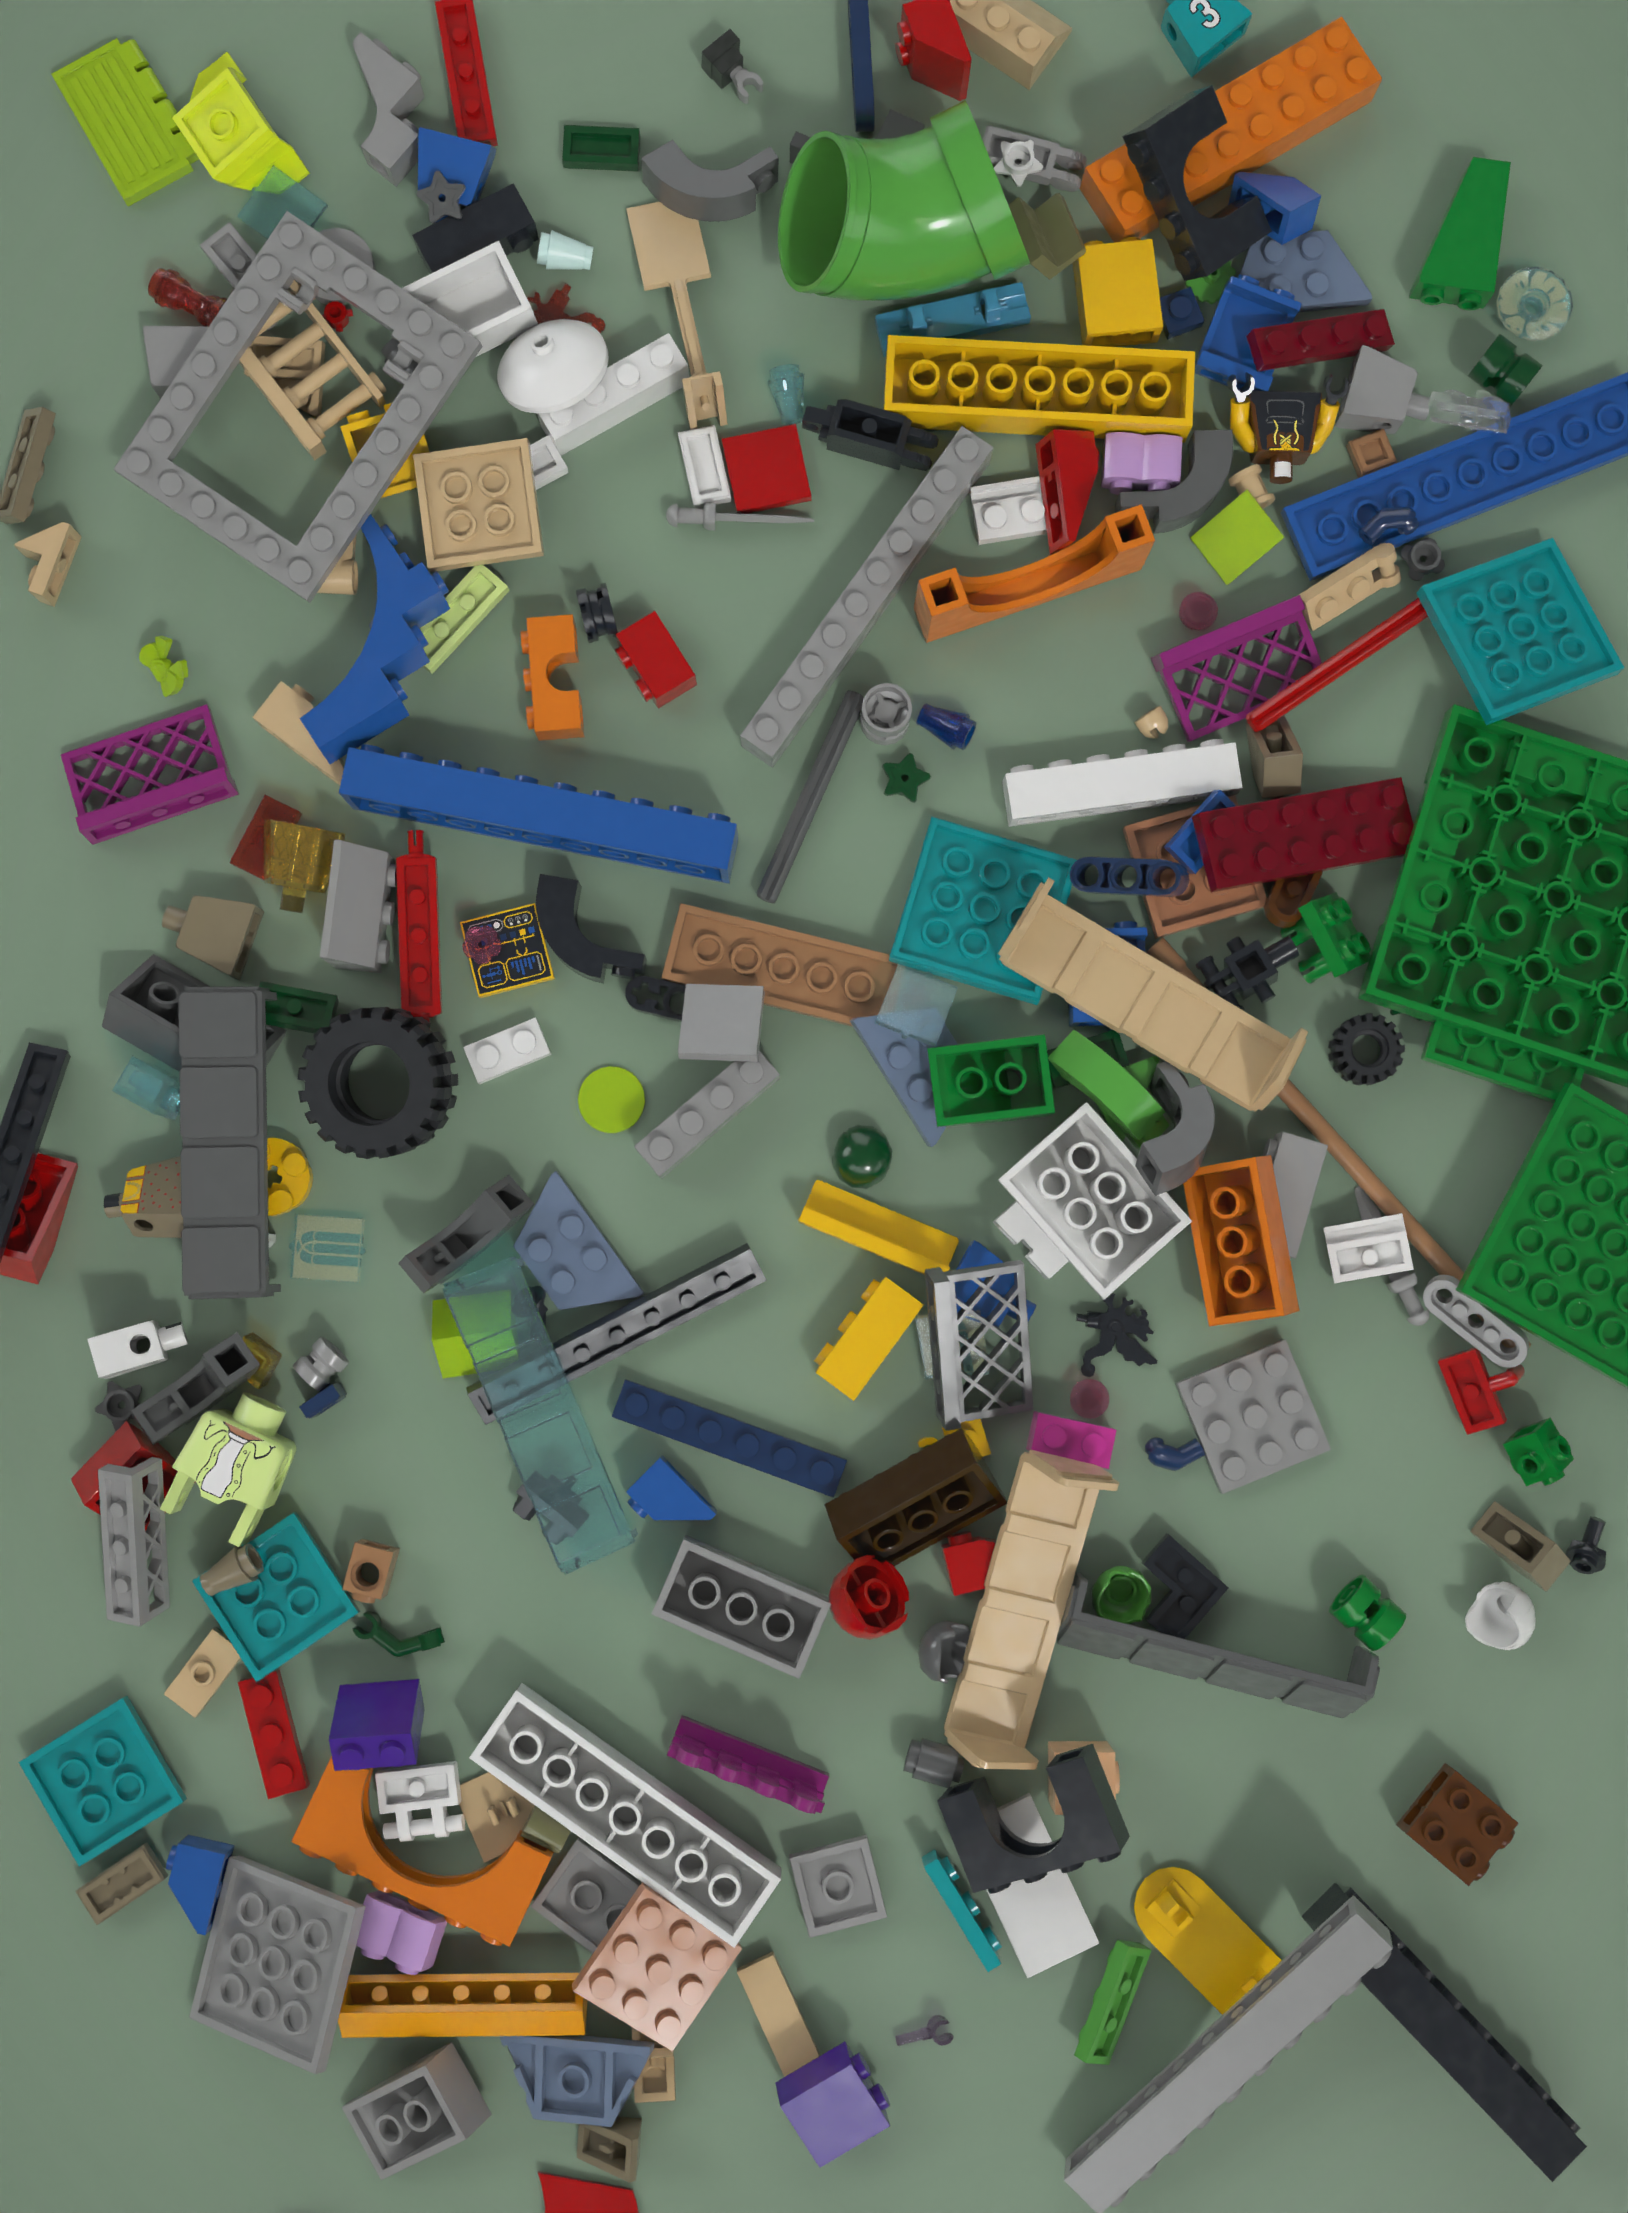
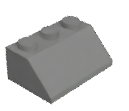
M334 840L320 958L334 968L381 973L382 963L387 964L389 961L390 941L385 940L387 925L393 924L395 915V904L390 902L391 888L397 887L395 859L389 852L342 840Z

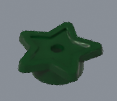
M909 753L900 763L886 762L882 765L884 772L889 778L884 791L885 796L898 794L905 796L909 801L915 803L917 801L918 786L931 779L929 773L916 767L912 753ZM902 775H907L908 781H903L901 779Z

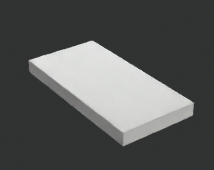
M1030 1793L997 1808L1004 1824L1019 1838L1032 1843L1052 1842ZM1060 1869L1047 1872L1044 1878L1033 1883H1025L1024 1879L1011 1882V1885L1003 1891L993 1894L988 1892L1027 1978L1099 1944L1068 1874L1062 1873Z

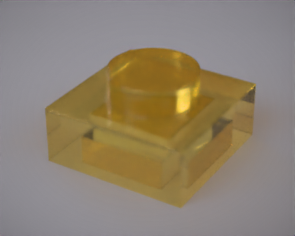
M252 1332L243 1336L242 1339L260 1366L247 1381L255 1388L260 1389L268 1385L282 1354Z

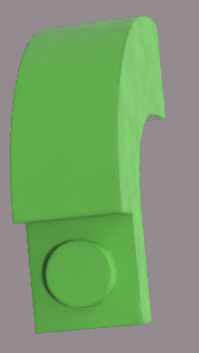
M1073 1030L1048 1057L1063 1079L1078 1088L1100 1106L1138 1150H1140L1143 1142L1161 1136L1169 1127V1123L1163 1116L1165 1111L1152 1095L1111 1056L1076 1030Z

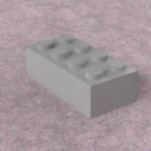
M685 1535L652 1611V1615L800 1679L831 1603L826 1595Z

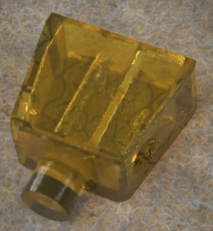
M272 819L265 820L264 880L267 884L283 886L279 909L303 913L306 891L326 893L329 886L334 840L344 841L346 834Z

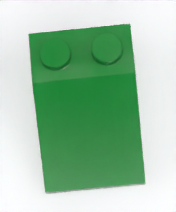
M1045 1034L927 1048L937 1127L1052 1116L1055 1113Z

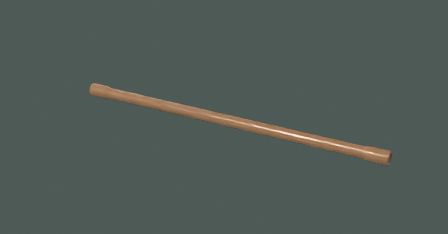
M1163 937L1146 952L1205 987L1187 967L1186 962ZM1288 1079L1284 1088L1277 1096L1320 1143L1328 1145L1327 1151L1386 1216L1403 1214L1407 1239L1439 1275H1450L1460 1281L1464 1275L1461 1268ZM1476 1314L1477 1317L1483 1322V1317L1479 1314ZM1510 1339L1501 1341L1507 1348L1516 1346Z

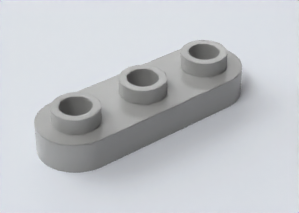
M1438 1275L1428 1282L1424 1290L1423 1301L1426 1308L1498 1366L1512 1368L1520 1365L1525 1360L1529 1349V1341L1526 1334L1520 1328L1481 1304L1455 1291L1460 1282L1457 1278L1450 1275ZM1448 1289L1451 1291L1452 1297L1444 1298L1439 1294L1438 1290ZM1479 1314L1483 1317L1484 1321L1476 1323L1471 1320L1470 1315ZM1510 1339L1516 1346L1507 1348L1501 1341Z

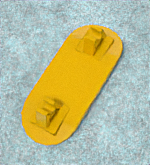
M1178 1867L1158 1869L1143 1880L1136 1892L1134 1911L1137 1924L1145 1937L1222 2015L1282 1961L1200 1877L1189 1870Z

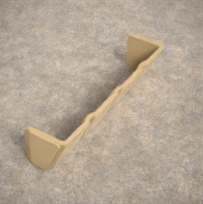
M1048 877L1045 883L1041 882L998 952L1001 956L999 960H1001L1003 965L1048 992L1058 994L1070 1005L1100 1021L1117 1033L1127 1035L1132 1038L1134 1043L1181 1071L1191 1073L1199 1078L1203 1084L1249 1111L1256 1112L1258 1109L1262 1111L1284 1088L1307 1041L1305 1039L1308 1034L1307 1030L1301 1027L1290 1039L1048 895L1055 882Z
M1029 1450V1453L1024 1452L1020 1456L1005 1509L1007 1513L1006 1518L998 1533L984 1583L985 1592L977 1607L963 1657L964 1666L962 1672L958 1675L944 1724V1735L948 1738L947 1742L974 1767L984 1769H1037L1039 1760L1025 1749L1098 1493L1099 1490L1117 1491L1119 1482L1112 1478L1113 1475L1100 1466L1035 1450Z

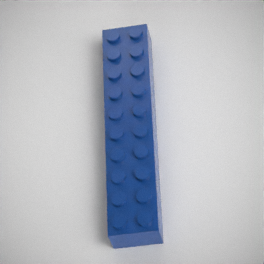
M362 744L361 749L348 747L339 794L354 810L730 884L738 844L737 824L731 823V818L726 815L708 813L706 818L692 815L691 809L682 806L670 805L669 810L655 808L652 801L642 798H631L630 802L615 800L614 794L601 790H593L592 795L576 792L577 787L566 783L555 782L553 787L539 785V780L530 776L515 775V780L499 777L500 772L490 768L477 767L476 772L463 770L461 769V764L449 760H438L437 765L423 762L422 756L409 752H400L399 757L384 754V749L373 745Z

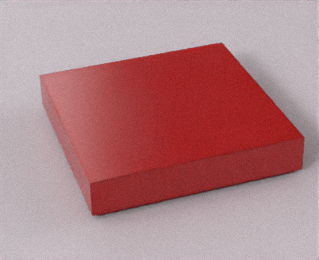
M796 424L722 438V446L737 514H749L811 501L812 496Z

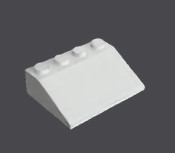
M1086 1102L1020 1159L998 1181L1104 1300L1189 1225L1192 1220L1167 1192L1157 1196L1153 1194L1135 1167L1137 1158Z

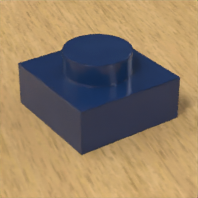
M1191 287L1160 298L1163 331L1167 340L1203 326L1205 320Z

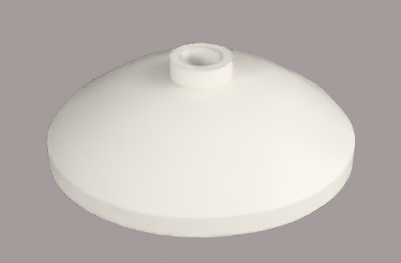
M557 319L540 323L519 335L505 351L497 371L499 388L504 398L513 407L524 412L540 414L568 408L588 396L600 383L608 366V349L599 331L585 322Z

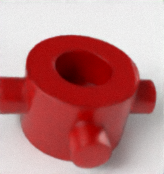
M333 301L326 305L324 314L321 315L331 328L336 329V332H342L343 328L349 323V317L353 316L352 308L346 309L338 301Z

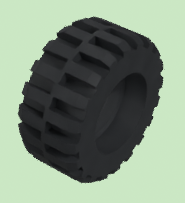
M360 1008L351 1010L348 1014H340L330 1020V1026L321 1027L313 1035L316 1043L314 1045H307L302 1055L304 1059L308 1060L307 1067H299L298 1080H305V1090L298 1091L300 1103L308 1102L310 1111L306 1112L305 1116L309 1124L318 1123L321 1129L317 1134L325 1142L333 1140L336 1142L335 1149L345 1154L354 1152L357 1158L370 1159L379 1157L381 1159L416 1149L417 1146L425 1144L434 1138V1132L437 1129L444 1127L449 1119L446 1112L448 1109L454 1108L457 1096L451 1094L452 1086L458 1085V1074H452L450 1064L456 1062L452 1051L446 1052L442 1044L446 1040L440 1032H432L429 1029L430 1022L423 1017H413L410 1011L401 1008ZM372 1045H382L393 1050L404 1062L409 1075L410 1089L407 1101L397 1115L388 1119H374L365 1114L354 1102L349 1089V1071L353 1060L362 1049Z

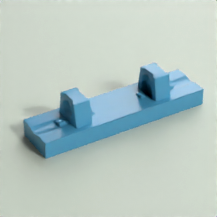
M1022 282L875 315V325L883 357H886L888 335L965 339L1030 324L1031 320ZM985 304V319L981 310V305Z

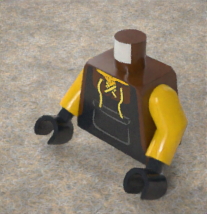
M1247 372L1245 373V385L1237 389L1236 375H1230L1227 385L1235 393L1234 398L1230 402V430H1232L1243 451L1249 453L1251 463L1270 465L1271 483H1290L1293 479V465L1305 464L1310 454L1317 453L1331 434L1340 407V403L1337 400L1348 392V380L1344 377L1341 389L1331 391L1330 384L1333 375H1328L1323 384L1327 397L1322 399L1321 392L1253 391L1255 381L1253 376Z

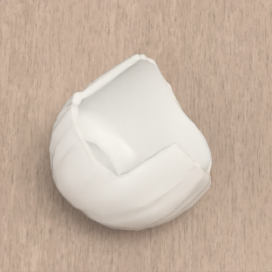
M1505 1581L1494 1582L1484 1586L1477 1593L1475 1602L1471 1605L1465 1616L1466 1628L1476 1640L1485 1645L1503 1650L1517 1649L1530 1639L1535 1629V1609L1530 1597L1520 1587Z

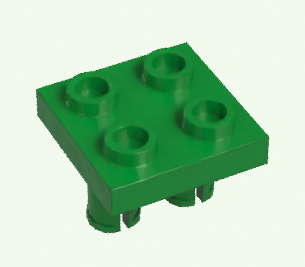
M1337 892L1301 906L1298 910L1302 918L1291 927L1280 928L1282 938L1297 932V935L1291 938L1296 947L1314 938L1320 952L1298 963L1300 972L1315 966V970L1303 975V978L1309 984L1330 972L1336 978L1369 962L1370 944L1365 935L1356 930L1351 920L1353 916L1352 910L1344 898H1339Z

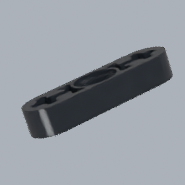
M648 976L635 977L628 983L625 996L632 1009L644 1014L678 1022L682 1021V1014L674 1013L671 1010L670 1000L677 993H685V985ZM647 984L649 985L650 993L661 996V988H667L668 990L663 998L664 1010L656 1009L659 1002L653 999H646L644 1004H638L637 996L633 995L634 989L641 990L642 985Z

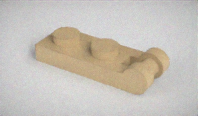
M1382 543L1375 546L1300 593L1299 595L1305 606L1302 613L1308 628L1314 631L1381 588L1397 585L1401 580L1399 567L1394 564L1397 559L1394 545Z

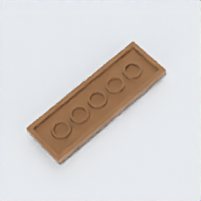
M680 903L661 978L662 980L685 986L686 984L764 986V1005L853 1027L850 1020L855 1017L884 1015L894 1012L905 966L888 961L890 954Z

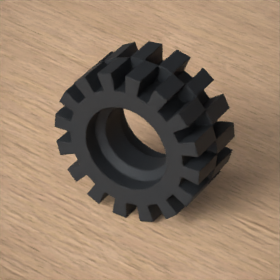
M1366 1013L1348 1019L1340 1024L1339 1028L1335 1029L1332 1034L1334 1038L1329 1041L1328 1048H1332V1053L1328 1054L1329 1061L1333 1060L1336 1065L1332 1067L1334 1071L1343 1074L1341 1077L1346 1082L1351 1080L1354 1085L1366 1084L1368 1086L1386 1080L1397 1071L1396 1067L1401 1065L1404 1059L1400 1056L1401 1053L1405 1052V1045H1400L1399 1040L1403 1036L1401 1032H1395L1394 1028L1396 1025L1392 1021L1387 1023L1384 1021L1386 1017L1382 1015L1375 1017L1373 1013ZM1368 1035L1378 1042L1380 1055L1373 1064H1362L1354 1057L1352 1046L1358 1036Z

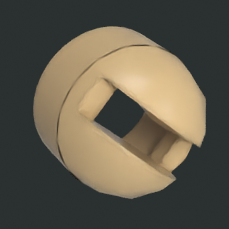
M1160 705L1134 722L1139 731L1147 738L1156 739L1158 738L1157 730L1165 734L1168 729V718Z

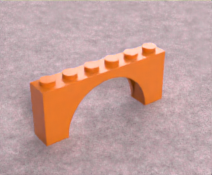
M1140 504L1105 516L1103 521L1093 531L1079 541L1053 555L1020 568L988 576L966 577L959 575L955 567L918 580L914 611L926 643L1140 571L1155 542L1144 508Z
M331 1756L291 1842L300 1846L299 1850L309 1857L317 1859L323 1857L336 1863L335 1867L344 1874L350 1876L359 1874L371 1880V1884L382 1892H396L407 1897L409 1904L423 1911L432 1909L444 1915L446 1922L455 1927L465 1928L467 1926L479 1932L481 1938L496 1946L504 1944L510 1947L554 1852L521 1836L522 1830H520L513 1843L499 1858L474 1872L443 1876L418 1870L398 1858L387 1847L376 1829L371 1814L369 1798L370 1782L374 1768L335 1771Z

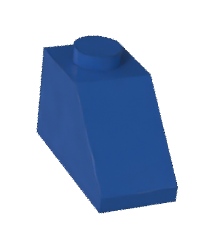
M1247 172L1235 174L1228 205L1237 200L1258 196L1272 230L1268 234L1269 237L1283 245L1313 229L1321 199L1320 194L1294 177Z
M663 1455L626 1491L631 1497L627 1501L628 1504L642 1518L649 1515L653 1520H711L717 1514V1510Z
M188 1834L178 1845L172 1846L168 1855L166 1869L171 1870L168 1885L197 1934L206 1935L212 1928L229 1857H232L235 1845Z

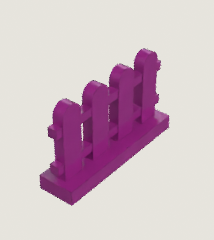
M684 1715L681 1716L667 1756L676 1759L684 1765L712 1773L727 1782L737 1783L750 1788L762 1796L775 1798L790 1804L800 1811L810 1814L822 1813L825 1802L822 1801L824 1797L823 1792L829 1779V1773Z

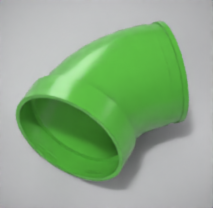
M966 100L930 117L932 126L905 136L886 139H865L848 135L842 136L830 131H821L813 135L803 145L791 167L785 184L778 222L780 264L785 279L794 290L847 300L885 301L905 299L941 292L969 283L992 273L994 280L1030 264L1009 205Z

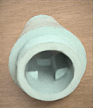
M551 230V234L541 232L537 264L546 265V270H590L593 246H588Z

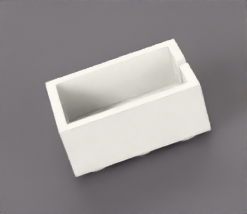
M499 241L402 288L479 340L483 347L477 356L518 337L526 330L538 325L531 305Z

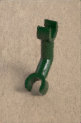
M372 1611L363 1613L373 1624L371 1632H366L359 1626L352 1628L358 1638L364 1640L371 1638L395 1657L433 1649L445 1643L441 1627L399 1640L381 1626L380 1617Z

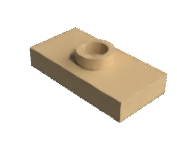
M216 1627L213 1628L164 1692L165 1696L194 1718L201 1713L241 1660L226 1634Z

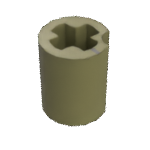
M534 1806L523 1827L521 1836L559 1854L571 1831L540 1808Z

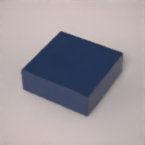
M340 1383L332 1384L300 1405L299 1408L306 1418H314L346 1398L345 1395L347 1393Z

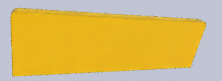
M820 1180L815 1181L798 1220L799 1223L924 1275L925 1269L940 1267L943 1272L949 1271V1264L959 1242V1239L955 1236Z

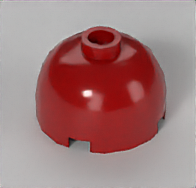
M866 1555L851 1561L841 1569L833 1579L828 1596L831 1603L830 1611L840 1628L854 1637L871 1640L890 1634L899 1629L906 1621L908 1613L904 1614L905 1602L909 1601V1591L902 1575L888 1561L881 1563L878 1560L872 1559L875 1556Z

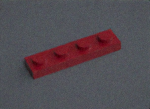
M1384 309L1255 328L1246 336L1257 372L1353 357L1357 355L1362 345L1379 352L1388 351L1395 344Z

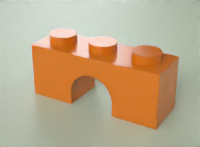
M573 614L526 618L527 631H521V646L523 654H529L530 668H524L523 670L525 691L532 692L533 706H526L528 729L535 730L539 741L585 737L582 699L579 690L561 691L550 684L551 675L557 667L567 663H579L577 628Z

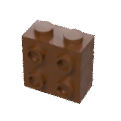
M1444 1763L1396 1825L1465 1884L1470 1886L1473 1881L1481 1879L1486 1874L1490 1866L1489 1860L1496 1851L1505 1848L1511 1842L1515 1834L1514 1829L1519 1823L1460 1773Z

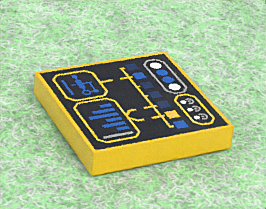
M535 903L460 922L479 998L555 979L546 941L538 922Z

